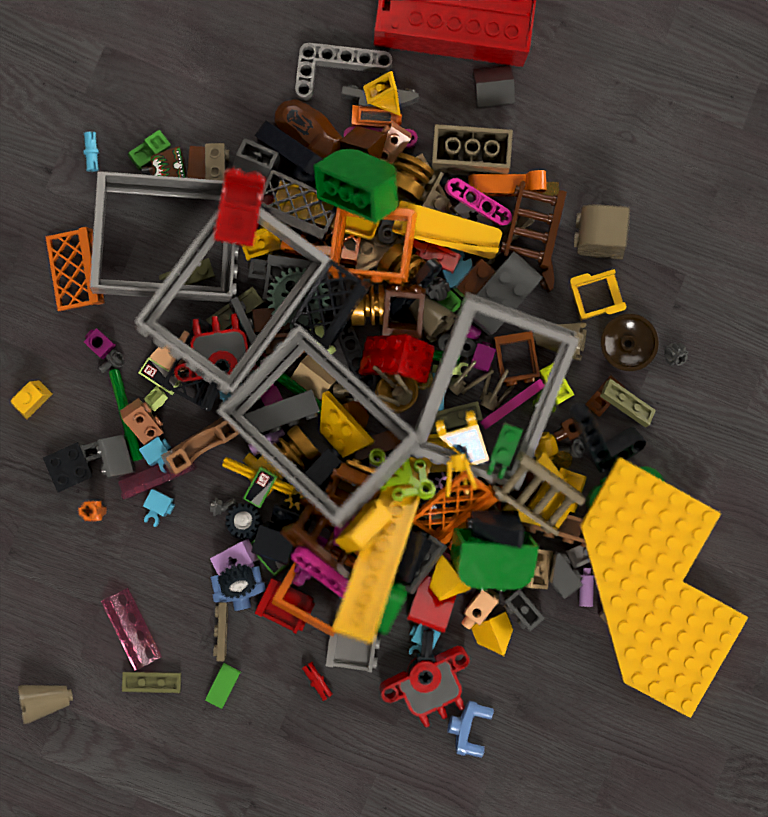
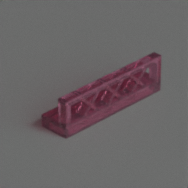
M194 461L190 466L177 474L171 473L166 465H164V468L167 472L163 473L159 465H156L119 481L118 484L123 493L121 494L122 499L127 500L197 470Z
M128 588L101 601L134 670L140 669L162 657ZM123 594L128 601L126 606L121 605L118 599ZM129 613L134 614L136 618L135 624L129 621ZM137 630H140V631L143 632V634H144V640H143V641H141V640H139V639L137 638V636H136ZM146 647L150 648L154 654V657L149 660L145 654Z

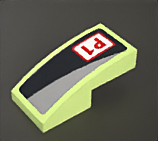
M148 357L139 374L171 395L174 394V392L161 386L169 370ZM176 376L170 378L168 385L173 388L178 387L180 381Z

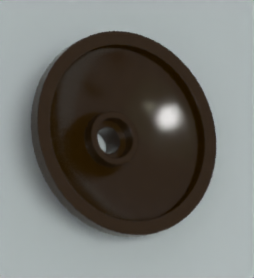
M623 314L615 317L606 325L601 335V350L605 359L613 367L622 371H637L646 367L655 358L659 347V338L655 327L646 318L637 314ZM625 341H630L631 346L626 347Z

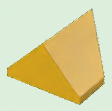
M389 71L363 86L367 104L401 116L393 71Z
M441 555L437 561L429 586L440 601L472 588L461 581L454 566Z
M506 611L485 619L480 625L475 623L471 628L477 644L502 656L505 655L513 631Z

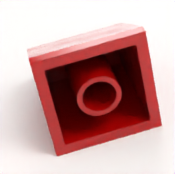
M429 572L416 590L407 619L445 632L457 595L440 601L429 587L433 577V573Z

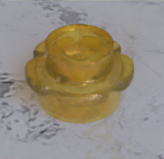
M560 451L555 455L554 465L558 469L569 468L572 464V456L565 451Z

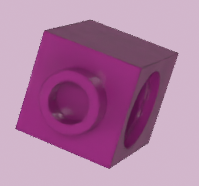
M97 328L90 330L85 336L86 340L84 343L102 359L116 347ZM102 338V346L96 348L94 345L95 340Z
M482 341V344H477L471 363L473 360L476 361L473 368L484 372L489 371L496 349L492 348V344Z

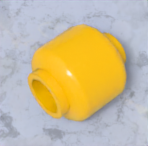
M542 432L534 453L536 458L543 451L550 460H553L554 456L559 452L556 437L553 434Z

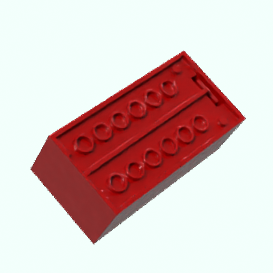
M379 0L374 46L523 67L530 50L536 0Z

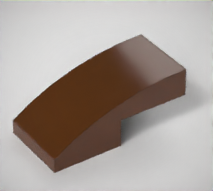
M612 375L605 380L585 404L599 417L611 405V403L600 396L606 381L612 379L625 389V386Z

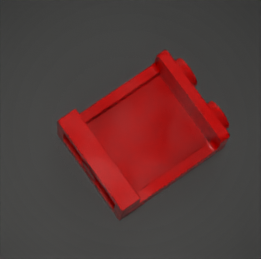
M271 578L254 614L260 617L263 616L297 634L298 630H303L306 622L272 604L273 598L282 582ZM291 586L283 598L284 601L311 614L315 603L312 602L313 597Z

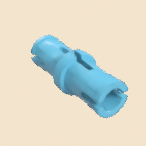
M85 132V150L83 152L86 155V171L96 172L99 171L97 158L99 149H97L96 132H92V134L91 132Z

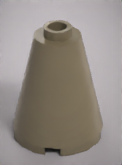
M425 295L422 333L426 340L432 343L437 340L435 338L437 335H444L455 322L453 318H456L457 315ZM418 298L408 308L416 323L418 322L419 310Z
M557 324L576 331L579 342L572 359L581 361L582 356L579 355L580 351H584L587 330L583 328L587 324ZM537 332L533 333L536 345L558 353L562 341Z
M18 686L24 724L31 723L70 705L69 701H73L71 689L67 690V686Z

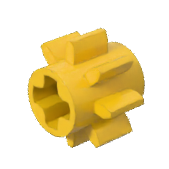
M295 487L293 494L297 495L299 493L300 499L305 497V495H303L301 491H297ZM289 496V499L284 500L285 502L291 503L289 506L290 509L293 506H296L297 510H300L299 505L301 504L299 502H296L294 504V499L292 498V496Z

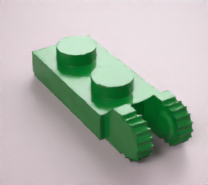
M504 422L490 457L491 461L486 472L487 475L491 476L495 463L498 462L502 464L498 472V479H503L523 429Z

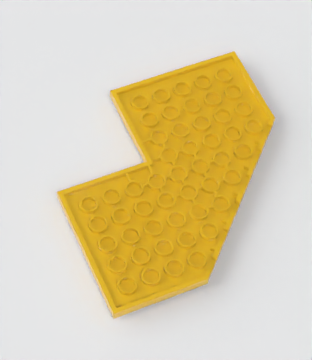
M618 457L580 527L600 594L610 637L614 645L621 677L625 684L691 718L748 619L746 615L683 582L721 513Z

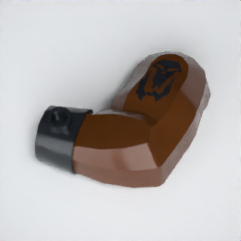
M295 99L284 101L278 106L274 116V126L319 157L324 159L336 151L343 150L340 143L342 136L322 113L305 102ZM295 165L290 176L315 188V179Z

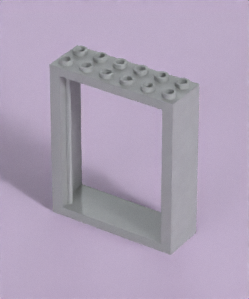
M98 171L90 279L92 293L153 297L163 284L101 279L107 192L221 200L224 181ZM223 242L221 287L183 285L173 299L229 303L230 299L236 296L237 283H233V279L237 278L238 264H234V260H238L239 245Z

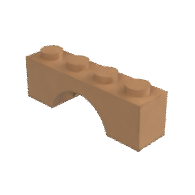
M221 417L162 454L161 458L168 470L173 474H177L190 466L198 456L207 450L228 442L240 433L225 418Z

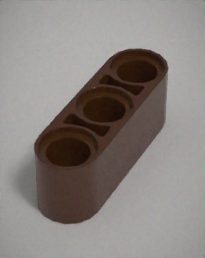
M388 430L371 436L375 441L373 444L354 452L349 457L350 460L356 459L361 461L369 458L370 452L374 449H381L385 453L398 448L403 442Z

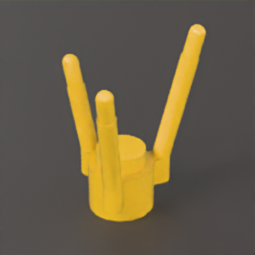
M465 454L450 456V461L447 462L446 497L450 496L452 468H454V472L466 470L473 488L476 489L477 485ZM466 478L463 480V485H468ZM465 490L466 495H469V490Z

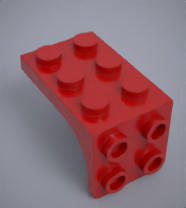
M230 168V171H225L214 234L215 241L253 248L265 178L262 177V174L250 172V175L244 174L241 170Z
M407 334L367 336L363 357L360 362V374L379 375L373 369V366H376L385 375L398 374L421 383L428 381L435 351L434 346Z

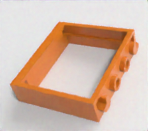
M337 207L330 259L340 264L347 217L359 216ZM396 208V210L383 218L384 220L408 221L400 273L356 269L347 270L362 281L363 279H371L372 282L382 283V280L397 285L401 284V282H407L417 219L414 209ZM331 266L329 273L333 278H339L338 270Z
M333 546L330 555L338 560L342 550ZM349 554L344 564L354 569L355 567L352 563L357 558ZM294 562L273 598L272 604L333 637L336 633L333 632L336 620L331 627L283 600L296 574L294 572L296 563Z

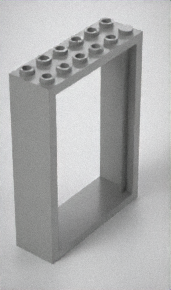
M261 207L257 223L312 263L230 375L156 323L194 269L201 265L200 261L214 244L219 209L135 321L136 329L146 338L148 335L154 338V344L161 349L164 347L169 349V354L176 360L183 359L186 362V367L193 372L196 370L201 372V377L208 383L215 382L218 385L217 389L225 395L228 393L232 395L238 385L241 384L330 260L328 256Z
M466 292L414 428V432L423 443L412 455L417 458H428L437 465H441V463L447 465V462L450 461V456L458 454L453 450L430 443L427 439L476 311L562 341L538 404L535 403L534 407L536 409L519 449V452L523 451L531 458H533L579 342L576 331ZM516 457L512 470H506L502 480L498 479V472L501 467L495 466L491 476L486 474L489 466L487 462L469 465L474 477L477 478L479 476L485 478V481L490 484L499 483L504 487L518 469L520 462ZM525 471L510 491H514V489L520 490L527 471Z
M301 326L290 330L287 334L288 338L283 343L280 342L275 346L274 352L261 361V366L256 371L253 370L246 378L247 381L243 385H238L233 395L220 404V409L217 412L335 525L342 529L423 442L382 401ZM304 351L353 395L355 401L358 400L403 442L341 508L331 501L243 417L244 413Z

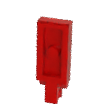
M413 240L412 250L416 251L415 255H418L426 262L436 258L442 265V269L452 274L454 273L461 259L460 254L443 246Z

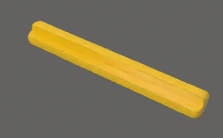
M225 457L222 463L223 467L250 479H254L258 470L228 457ZM276 479L272 486L273 489L292 496L295 490V486Z

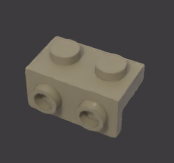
M224 143L205 144L206 180L224 181L225 171H230V169H227V161H230V151L226 150Z

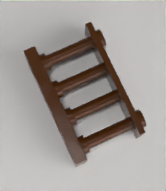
M521 181L520 186L516 185L513 196L517 197L507 240L502 242L500 252L503 253V259H506L508 253H513V251L521 256L538 259V262H541L540 268L547 269L550 266L567 192L559 190L557 195L550 196L524 189L525 181ZM526 197L550 203L551 206H554L553 212L548 215L519 208L521 199ZM517 216L547 222L546 224L549 225L548 232L541 233L516 227ZM513 234L541 240L542 243H545L544 250L538 252L511 245Z
M306 496L299 499L298 502L305 509L297 523L283 527L280 533L295 547L302 546L307 548L347 579L349 572L343 565L350 553L347 554L342 550L337 561L330 555L334 546V529L336 525ZM310 514L318 519V522L309 536L303 530V526ZM325 526L332 534L324 548H322L316 540Z

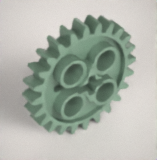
M296 267L294 273L289 268V274L287 275L282 271V278L275 277L277 284H270L274 290H268L272 297L267 298V301L273 302V304L268 306V308L275 309L271 314L272 316L286 298L281 294L290 293L285 288L288 282L296 284L306 271V268L303 269V272H300L299 268ZM325 283L319 285L320 295L328 291V288L322 289ZM329 296L321 297L323 307L329 306V304L324 302V300L330 298ZM317 298L311 299L315 301L314 304L309 303L311 310L319 309ZM300 301L283 326L290 323V329L294 327L291 321L304 301ZM320 312L311 313L313 324H315V318L321 321ZM301 315L298 322L308 325V315Z

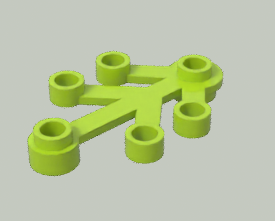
M374 449L370 452L369 462L373 466H381L386 461L385 453L381 449ZM409 458L402 464L403 470L399 468L394 473L397 477L389 478L385 482V486H381L379 489L384 491L389 486L403 484L413 486V488L408 489L395 488L392 494V498L395 501H402L404 497L416 495L422 499H430L436 492L435 485L427 479L425 461L419 459L414 463V470L419 475V480H417L412 475ZM421 464L423 468H418L417 465ZM395 493H401L402 496L398 497Z

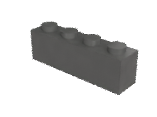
M309 390L246 413L243 417L261 434L267 430L273 433L281 430V425L288 423L290 427L300 423L298 420L300 418L306 417L309 420L317 417V412H320L313 390Z

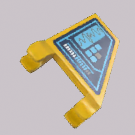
M474 411L466 412L469 426L448 433L444 421H437L436 428L439 436L456 453L465 454L470 466L489 460Z

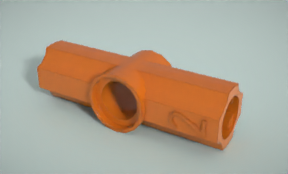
M85 501L83 506L79 508V515L84 518V521H102V517L107 513V509L102 505V501Z

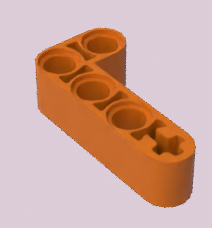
M534 170L527 174H473L468 176V185L486 196H514L516 185L520 186L521 181H525L524 189L542 194L547 191L546 171Z

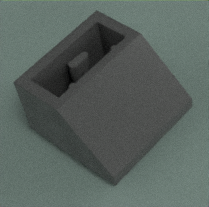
M244 138L236 154L233 168L241 170L244 174L250 175V172L262 174L266 182L271 169L276 171L281 159L278 152Z
M126 435L98 440L99 445H96L98 455L102 456L103 464H101L103 474L107 475V478H117L136 473Z
M555 552L552 556L549 582L558 595L565 599L583 586L581 583L583 578L577 570L570 568L569 564L571 562L565 554Z

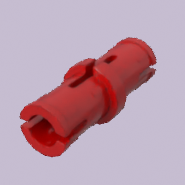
M310 662L308 666L311 672L306 665L302 670L311 681L310 685L315 687L322 701H324L327 697L323 691L326 692L328 697L333 695V693L324 682L325 678L323 675L320 676L313 662Z

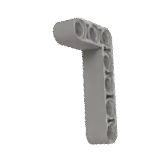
M305 43L301 46L299 52L295 85L296 95L303 102L309 101L312 98L316 66L387 73L392 68V56L386 51ZM310 50L314 54L311 57H305L304 53ZM325 53L332 54L330 59H324L322 56ZM343 55H349L351 56V59L349 61H343L341 57ZM368 57L370 61L364 64L360 62V59ZM387 59L389 63L383 66L379 64V61ZM304 69L312 71L308 76H304L301 73ZM306 87L309 89V92L303 95L299 93L300 89Z

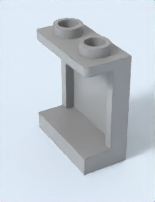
M377 632L372 644L339 633H335L333 637L330 636L326 666L363 670L372 673V668L376 669L378 657H374L375 649H379L380 638L377 637Z

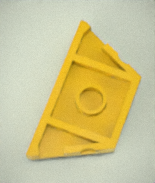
M329 391L323 392L320 433L344 458L375 442L373 438Z

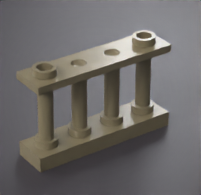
M520 451L516 456L520 462L518 464L519 467L501 489L494 484L495 497L502 502L506 500L542 525L541 529L546 533L550 534L552 532L557 536L559 532L554 525L571 504L577 502L579 505H582L586 499L577 489L526 453ZM530 469L535 473V477L520 497L516 499L508 494L525 471L528 472ZM547 481L550 484V489L535 508L531 510L524 505L541 482ZM561 491L565 494V500L547 521L539 514L553 496Z

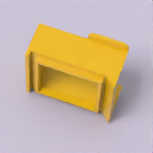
M615 269L593 276L586 273L571 278L569 286L580 321L604 313L613 314L626 309V304L622 301L615 278ZM606 279L614 305L585 314L577 287Z
M378 500L366 503L362 507V511L357 514L340 533L339 537L334 540L347 554L362 549L365 551L378 537V531L393 515Z

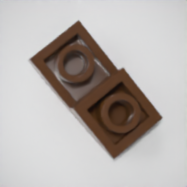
M550 261V266L545 269L546 271L541 273L543 278L540 280L543 290L546 289L548 293L554 288L552 261Z

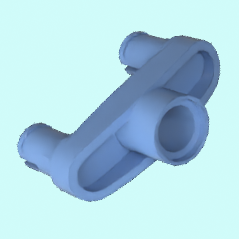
M259 566L251 568L256 581L255 588L251 589L250 593L246 592L244 597L240 595V598H236V596L233 599H230V596L228 598L225 597L218 582L219 575L211 576L214 592L212 594L213 601L233 602L234 611L251 608L249 597L266 590L265 582H262Z
M468 701L461 717H450L447 732L456 735V754L463 756L467 754L482 758L484 746L468 743V736L474 716L491 720L493 708Z

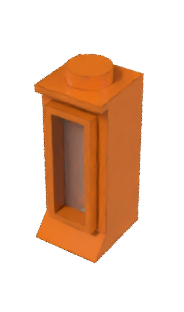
M352 105L351 124L354 127L384 128L385 125L389 126L392 121L401 125L402 114L399 116L378 107Z

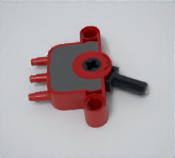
M231 314L232 329L220 330L218 317H212L213 332L201 333L199 320L193 319L194 337L191 340L190 347L215 366L217 364L221 365L222 362L226 363L225 367L228 369L223 371L230 375L248 350L247 338L243 331L240 330L237 314ZM262 353L260 357L265 358L267 355ZM185 363L178 365L175 369V376L181 382L203 379L201 372L198 370L193 372L185 366ZM255 363L254 366L251 368V370L249 371V373L252 372L253 370L256 371V370L259 368V367L256 365V363ZM180 368H187L189 370V375L186 378L178 376ZM213 381L211 384L209 383L200 406L201 409L206 411L212 410L219 392L217 389L218 385Z
M431 629L423 630L421 653H417L416 658L410 662L407 672H400L384 680L379 687L382 699L387 703L395 702L404 697L409 710L415 716H419L424 727L430 726L427 714L435 710L438 711L442 719H446L447 714L444 706L455 702L459 710L465 709L461 698L462 688L455 672L464 669L469 664V656L461 646L452 647L434 656L432 654L434 631ZM457 655H464L461 660H455ZM389 688L394 689L390 694L384 693Z

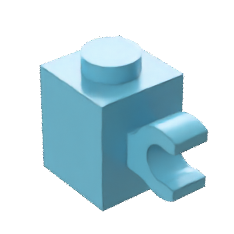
M156 437L141 447L139 451L150 466L153 467L159 464L160 470L163 473L167 472L161 455L169 451L171 446L166 439L162 440V438Z
M151 489L143 507L150 510L145 516L144 522L147 523L149 518L153 517L155 519L153 526L157 527L160 522L158 514L163 517L167 514L170 515L175 507V504H173L175 499L155 489Z
M419 623L418 625L414 624L409 635L412 636L411 641L417 644L410 647L409 654L411 655L415 649L421 653L423 630L431 629L434 631L433 649L441 632Z

